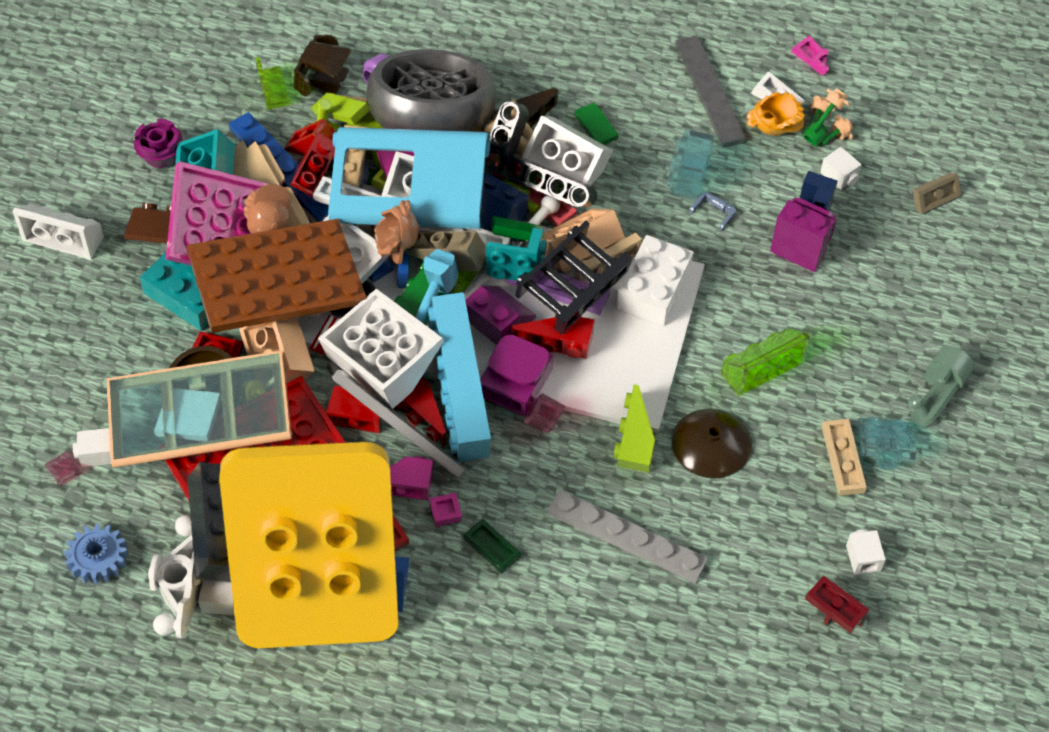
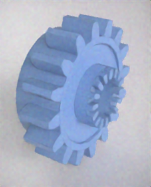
M99 524L95 525L94 530H90L88 526H85V533L82 535L78 532L74 533L76 541L68 540L69 550L64 552L67 559L66 564L68 569L72 571L75 578L80 576L83 583L88 582V580H93L94 585H97L99 580H105L107 583L110 576L119 575L118 569L120 567H126L124 558L129 556L126 541L121 537L118 530L112 533L110 525H107L104 530H101ZM95 552H101V553H98V554H99L98 556H97V554H96L95 556L93 555Z

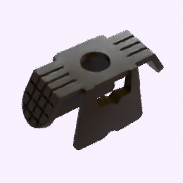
M315 35L313 40L308 43L299 59V63L294 69L293 88L305 97L311 94V87L325 94L331 93L336 95L341 87L340 82L345 80L349 69L343 67L350 55L351 49L339 46L337 38L333 35ZM310 67L317 70L313 80L306 77Z

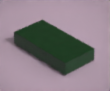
M483 518L463 535V539L501 574L521 557V552Z

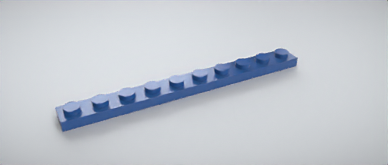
M249 112L229 122L230 130L240 141H244L247 148L255 141L258 146L261 144L267 145L285 177V182L282 186L290 187L300 205L318 222L323 221L329 215V205L315 201L313 197L290 185L299 164ZM387 258L368 278L374 283L394 270L392 262Z

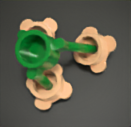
M827 89L826 91L829 94L826 98L815 96L814 102H811L810 111L814 117L809 126L804 130L802 136L813 146L817 147L819 144L825 146L835 136H838L841 140L846 137L849 140L853 139L851 134L853 126L847 118L842 119L837 114L835 116L836 121L831 125L833 132L828 135L826 134L828 129L823 125V122L828 116H831V111H834L835 107L841 110L844 105H851L845 101L848 96L844 94L843 90L835 89L833 92Z

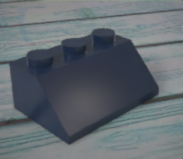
M484 172L480 227L493 232L490 225L492 216L524 222L527 217L529 195Z

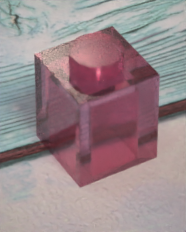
M541 393L534 400L523 422L548 434L554 429L565 405Z

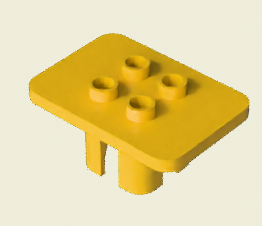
M371 442L240 448L229 452L221 462L219 478L236 631L239 639L250 647L274 648L378 642L390 638L398 628V604L390 460L387 452L381 446Z

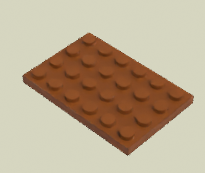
M339 219L187 245V253L211 333L354 307L367 299Z

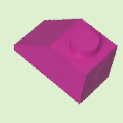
M421 456L414 458L405 457L390 466L392 496L428 500L433 477V460H428Z

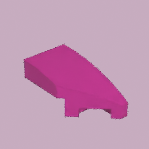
M810 35L796 44L791 50L793 54L820 74L825 75L828 72V49L823 50Z

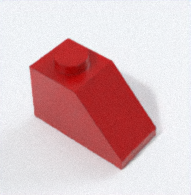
M324 118L294 131L284 149L304 156L318 132L333 141V134L337 131Z
M334 385L327 409V415L335 426L380 434V416L343 387Z

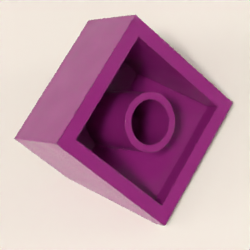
M481 286L465 299L470 325L496 345L501 338L511 335L512 325L531 322L536 318L535 313L500 286Z

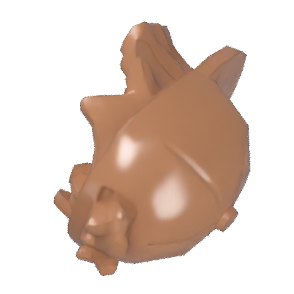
M267 184L257 188L256 191L253 190L248 198L245 199L244 215L247 218V227L251 234L288 227L290 194L286 188L276 184Z
M401 200L399 206H393L392 209L382 212L381 215L384 218L378 222V226L374 229L378 254L381 257L391 255L396 264L402 263L404 250L414 246L418 238V230L420 229L416 217L411 212L410 200Z

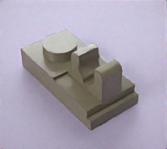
M950 172L913 189L915 209L923 214L961 196L958 173Z

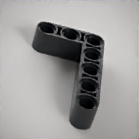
M505 102L499 109L490 134L489 156L485 157V168L573 206L591 207L597 200V191L594 187L515 155L529 113L523 104ZM516 108L517 115L512 119L511 111ZM507 131L508 140L504 143L502 137L504 132ZM498 154L500 157V162L496 166L494 164V158ZM519 163L521 165V172L517 175L515 167ZM539 172H541L543 176L540 184H538L536 180V176ZM562 180L564 190L560 193L558 191V184ZM582 190L586 192V198L583 202L579 199V194Z

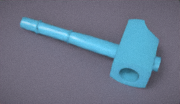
M436 249L424 258V272L429 287L415 316L424 325L428 316V307H432V297L437 296L438 292L448 294L456 285L458 267L455 256L451 252Z

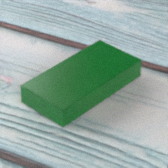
M595 102L574 110V116L590 138L603 145L618 139L619 134Z
M492 216L490 223L494 235L530 241L533 228L542 229L541 225Z

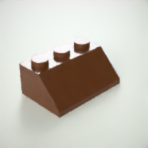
M142 202V207H134L124 239L167 244L171 205H167V209H158V204Z

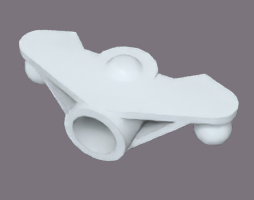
M182 515L175 522L177 533L181 536L189 537L165 558H163L162 554H154L148 572L151 591H156L159 588L165 603L176 616L175 619L171 614L162 613L155 618L153 628L161 636H168L176 631V637L183 639L199 601L202 580L195 579L190 515Z

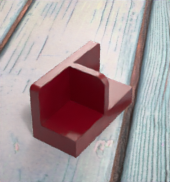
M824 575L806 594L805 600L826 615L823 622L825 625H828L833 620L850 634L858 625L861 627L864 624L869 612L867 607Z

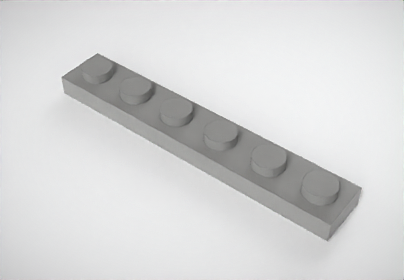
M561 489L547 510L548 515L695 584L708 561V558Z

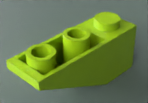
M634 384L632 393L627 392L624 408L628 409L627 418H621L619 433H623L621 443L616 442L613 458H618L617 467L649 473L655 439L640 387Z

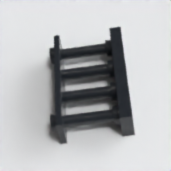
M588 221L583 222L579 227L577 225L569 231L567 238L533 270L529 273H523L516 282L515 296L519 299L529 291L553 311L557 318L554 329L561 335L628 272L633 259L625 252L618 259L616 257L612 258L587 238L586 235L590 224ZM577 244H580L606 266V270L602 274L594 273L571 254L570 251ZM561 259L564 260L589 281V286L585 290H579L553 267ZM546 275L569 294L573 302L568 306H562L536 283Z

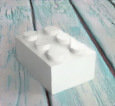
M646 235L618 291L616 309L664 326L691 270L694 251Z

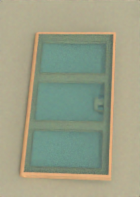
M282 350L107 378L110 454L113 468L292 439Z

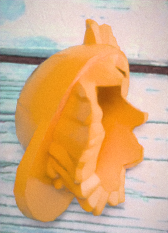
M775 92L770 96H765L764 99H761L755 105L753 110L749 111L747 114V119H749L747 126H756L760 131L771 136H779L786 132H800L804 127V108L800 107L801 102H797L793 94Z

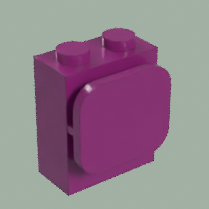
M801 198L788 199L777 217L770 252L815 272L826 255L828 243L835 230L836 217L830 211Z
M515 335L504 336L491 354L489 365L480 378L483 398L526 417L553 370L554 355L545 348Z

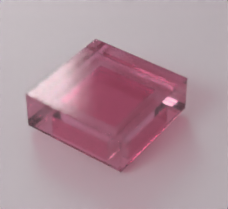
M69 450L45 463L46 469L59 487L83 473L82 468Z

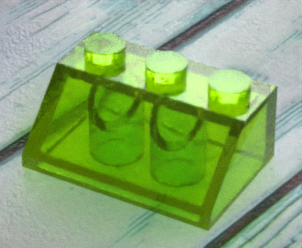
M789 328L781 332H774L766 340L760 343H753L746 350L738 354L729 355L723 361L721 375L739 397L801 365L810 336L807 332Z

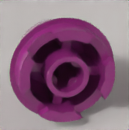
M157 119V122L146 126L143 123L135 132L134 149L150 166L155 168L168 167L176 162L177 143L183 141L182 134L173 122L166 119Z

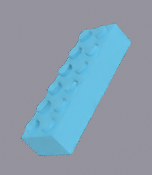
M464 292L433 296L432 307H428V327L444 340L435 357L437 360L438 381H441L442 405H445L446 411L445 423L447 430L450 432L449 445L451 455L456 454L457 461L459 462L488 458L490 455L491 436Z

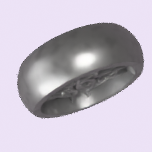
M436 49L403 51L384 58L373 69L366 89L370 112L384 129L479 132L491 119L497 102L494 80L484 65L468 56Z

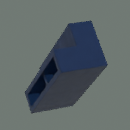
M808 171L803 181L800 198L830 211L838 180Z

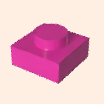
M456 493L429 498L435 527L462 521Z

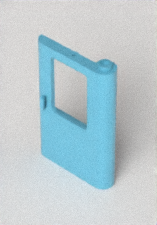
M339 127L338 131L334 132L333 146L335 147L328 210L329 220L339 219L341 224L378 225V222L384 218L381 215L382 212L392 209L393 206H399L401 200H410L411 212L416 217L419 227L480 229L485 157L489 156L490 151L489 132ZM350 149L414 152L410 195L406 198L342 195L346 152Z

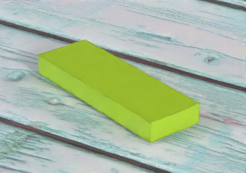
M326 93L321 97L328 99L332 104L331 109L328 111V118L355 125L370 111L367 102L331 93ZM318 101L311 107L314 114H317Z

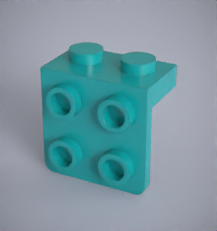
M532 229L528 248L488 242L486 245V274L495 279L517 281L523 273H529L546 258L544 255L547 241L543 240V229Z

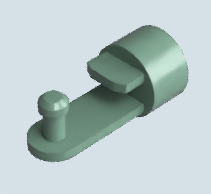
M946 345L941 347L930 362L923 377L927 382L934 383L924 398L921 395H913L908 401L910 407L915 410L911 415V421L914 426L926 427L932 424L955 392L962 388L972 374L975 365L966 352L955 346Z

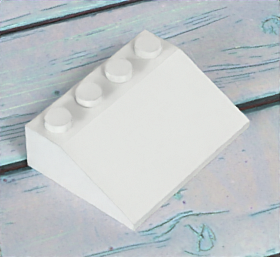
M375 289L367 296V299L361 301L318 338L330 360L391 409L397 406L414 390L444 342L442 337L378 289Z

